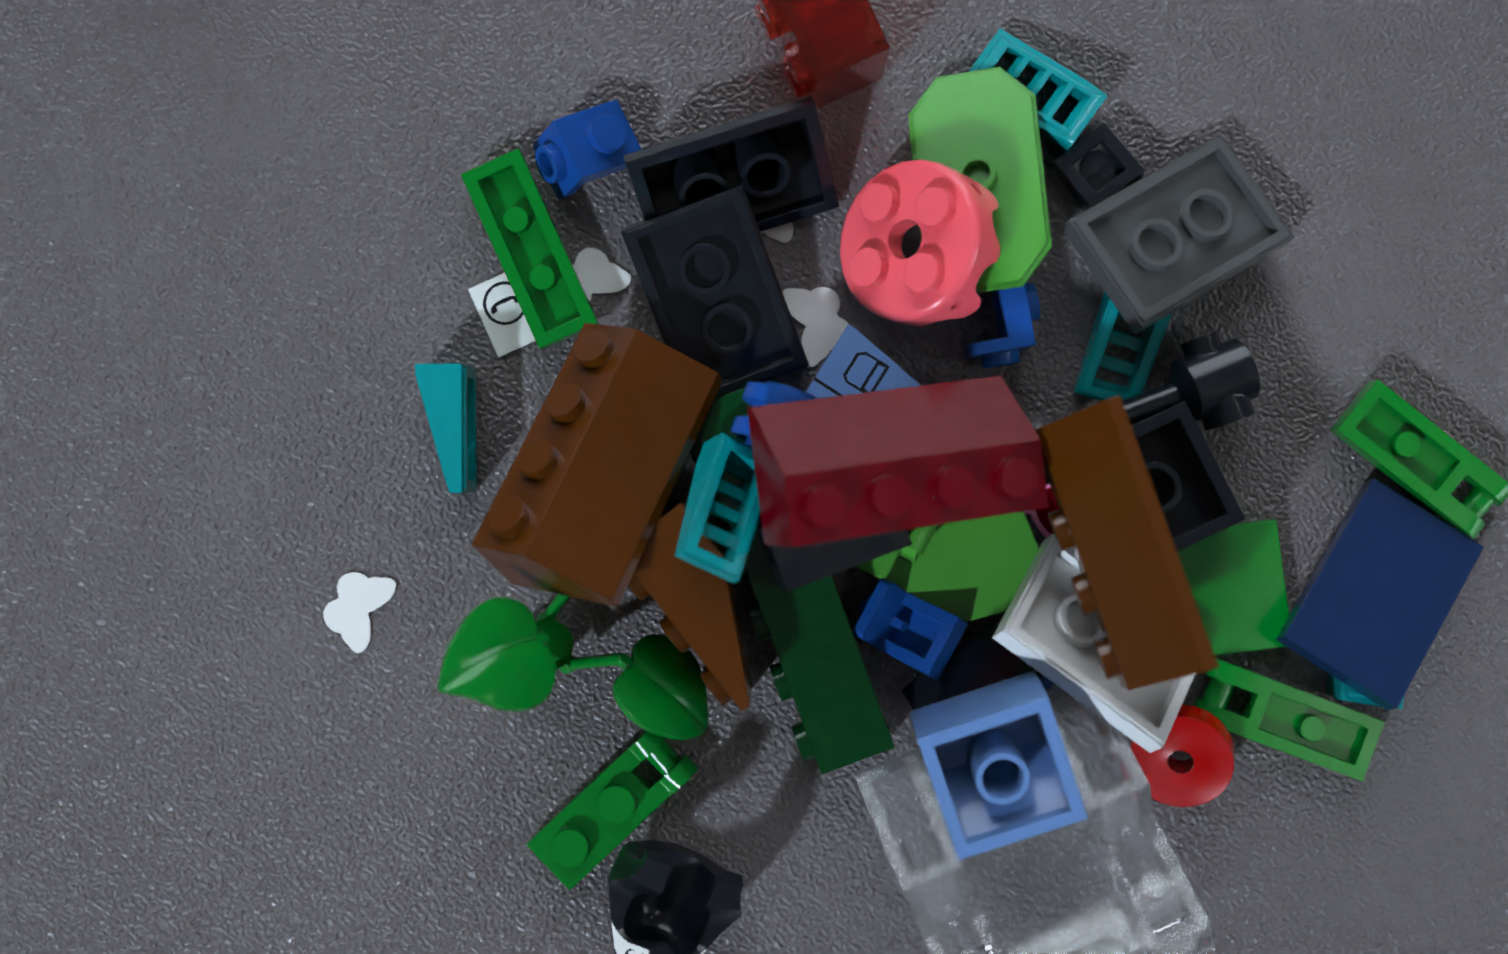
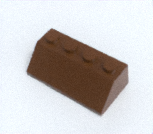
M584 323L471 545L512 584L618 607L721 387L722 377L718 372L638 329Z
M1118 395L1036 429L1035 431L1041 439L1046 485L1050 484L1059 509L1048 513L1049 521L1060 550L1064 551L1072 548L1081 574L1070 578L1083 615L1095 612L1104 638L1093 641L1106 679L1118 677L1121 686L1129 691L1218 668L1219 666L1121 396Z

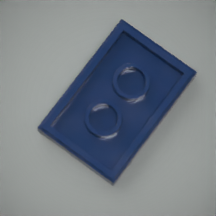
M1372 478L1365 482L1276 640L1387 711L1396 709L1484 547Z

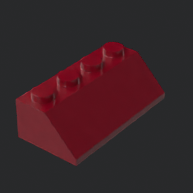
M1002 376L747 408L764 545L797 547L1049 508L1041 439Z

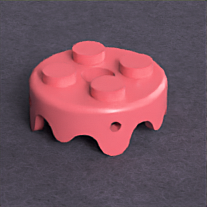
M924 159L902 161L883 169L871 178L856 195L846 214L841 231L839 255L842 273L850 292L864 308L876 316L913 327H924L935 322L965 318L973 314L981 306L982 300L976 292L977 282L986 268L996 263L1000 256V244L992 219L993 211L998 208V201L995 196L978 182L938 162ZM918 225L922 233L920 247L913 256L905 258L902 252L903 237L911 227Z

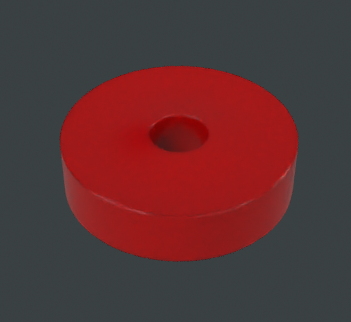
M1182 704L1163 748L1149 753L1130 739L1128 753L1129 769L1139 788L1148 796L1161 803L1176 807L1202 805L1218 797L1231 781L1234 772L1233 740L1225 725L1213 714L1195 706ZM1176 751H1184L1192 757L1188 760L1180 761L1173 758L1170 754Z

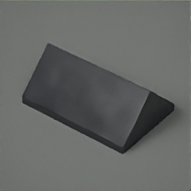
M812 96L623 155L645 220L740 183L743 185L760 232L839 207L817 109Z

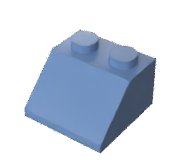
M1035 670L909 711L915 735L958 860L1088 819L1049 697Z

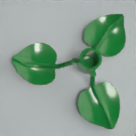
M557 594L547 609L537 616V622H535L531 611L520 601L505 597L486 600L475 607L461 622L447 647L438 680L439 692L469 698L489 707L509 712H522L541 704L550 695L555 683L557 669L564 674H570L579 669L618 666L624 670L617 676L614 682L613 695L621 711L638 727L665 738L688 740L704 734L708 726L706 687L700 677L702 671L699 663L689 649L682 653L667 635L651 634L634 644L631 658L624 653L575 658L572 656L573 637L571 632L564 624L555 621V617L569 600L570 596Z

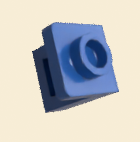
M617 99L553 120L533 143L538 171L542 178L551 184L559 200L572 196L587 182L627 169L623 155L642 150Z
M1033 282L1025 283L1023 287L990 291L999 338L971 343L963 348L965 361L981 358L983 369L1016 364L1021 362L1019 351L1027 350L1036 345L1032 321L1040 320V304L1037 289Z
M881 578L875 590L869 593L860 605L857 616L858 622L853 629V635L876 650L939 681L968 624L961 618L907 593L895 583Z

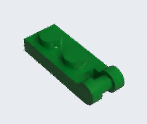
M1378 379L1367 382L1330 429L1333 434L1440 517V520L1472 540L1475 539L1485 526L1482 518L1493 504L1497 506L1502 505L1508 497V482ZM1464 480L1471 490L1460 502L1451 494L1460 482Z
M1216 658L1219 667L1205 671L1204 674L1210 676L1202 699L1195 698L1192 706L1213 714L1225 725L1229 732L1363 782L1385 721ZM1235 686L1250 691L1242 715L1226 709Z
M645 730L526 844L569 891L668 797L680 789L698 770V767L686 754L680 758L665 742V737ZM645 759L661 773V776L652 785H649L634 769Z

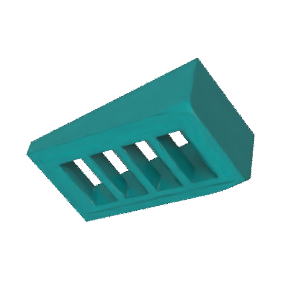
M999 28L969 71L994 68L1003 54L1006 53L1015 60L1007 70V73L1016 80L1025 68L1035 74L1027 86L1035 95L1038 94L1045 83L1055 88V92L1042 110H1037L1040 139L1063 155L1073 145L1108 95L1081 76ZM1067 97L1077 105L1065 122L1060 124L1052 119V117Z
M1104 291L1073 389L1074 393L1098 401H1104L1118 395L1121 396L1122 400L1141 394L1172 313L1144 329L1142 337L1113 328L1116 319L1124 318ZM1107 343L1137 351L1134 362L1104 353ZM1098 367L1129 375L1126 387L1095 377Z
M462 363L414 364L416 380L449 493H475V489H477V371L474 370V367Z
M720 433L703 443L694 470L675 552V557L733 584L740 580L761 516L752 447L724 433ZM723 471L740 479V488L722 480ZM716 492L737 502L735 510L715 501ZM708 514L732 524L730 533L707 523ZM701 535L727 547L725 559L698 547Z

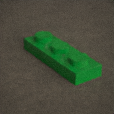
M517 148L462 173L461 177L539 349L545 350L578 335L584 323L599 324L521 150Z

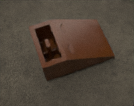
M687 501L681 502L658 520L628 587L641 601L651 595L666 614L659 621V624L671 642L682 653L691 647L705 664L702 666L704 671L700 673V677L711 693L722 705H725L732 699L743 712L750 706L752 687L733 584L675 557ZM701 535L698 547L725 559L726 549L723 545Z

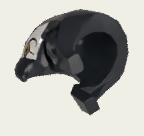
M656 840L628 842L618 853L607 877L615 954H703L715 939L742 915L740 898L743 888L742 875L730 872L703 854L677 843Z

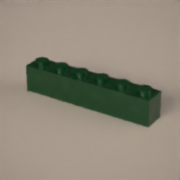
M745 388L714 399L690 451L694 462L698 460L703 443L720 433H724L744 443L743 440L731 435L730 430L735 416L748 415L747 408L749 406L742 400ZM723 471L721 479L740 488L741 480ZM716 492L715 501L735 510L737 502ZM713 516L716 522L721 521V519ZM756 528L739 582L750 579L758 601L747 606L753 626L760 642L772 639L780 662L770 665L769 668L781 701L794 698L802 722L791 725L804 762L816 758L821 774H825L895 748L832 576L830 575L788 592L779 591Z

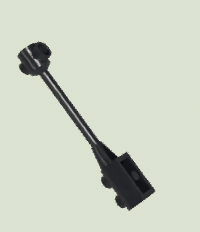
M1218 331L1180 344L1185 357L1174 360L1171 363L1168 384L1122 400L1131 425L1185 401L1195 421L1201 419L1204 429L1207 431L1255 414L1251 400L1257 398L1260 393V377L1255 361L1247 347L1237 339L1222 342ZM761 516L757 525L759 538L779 591H791L912 545L907 530L797 547L764 545Z

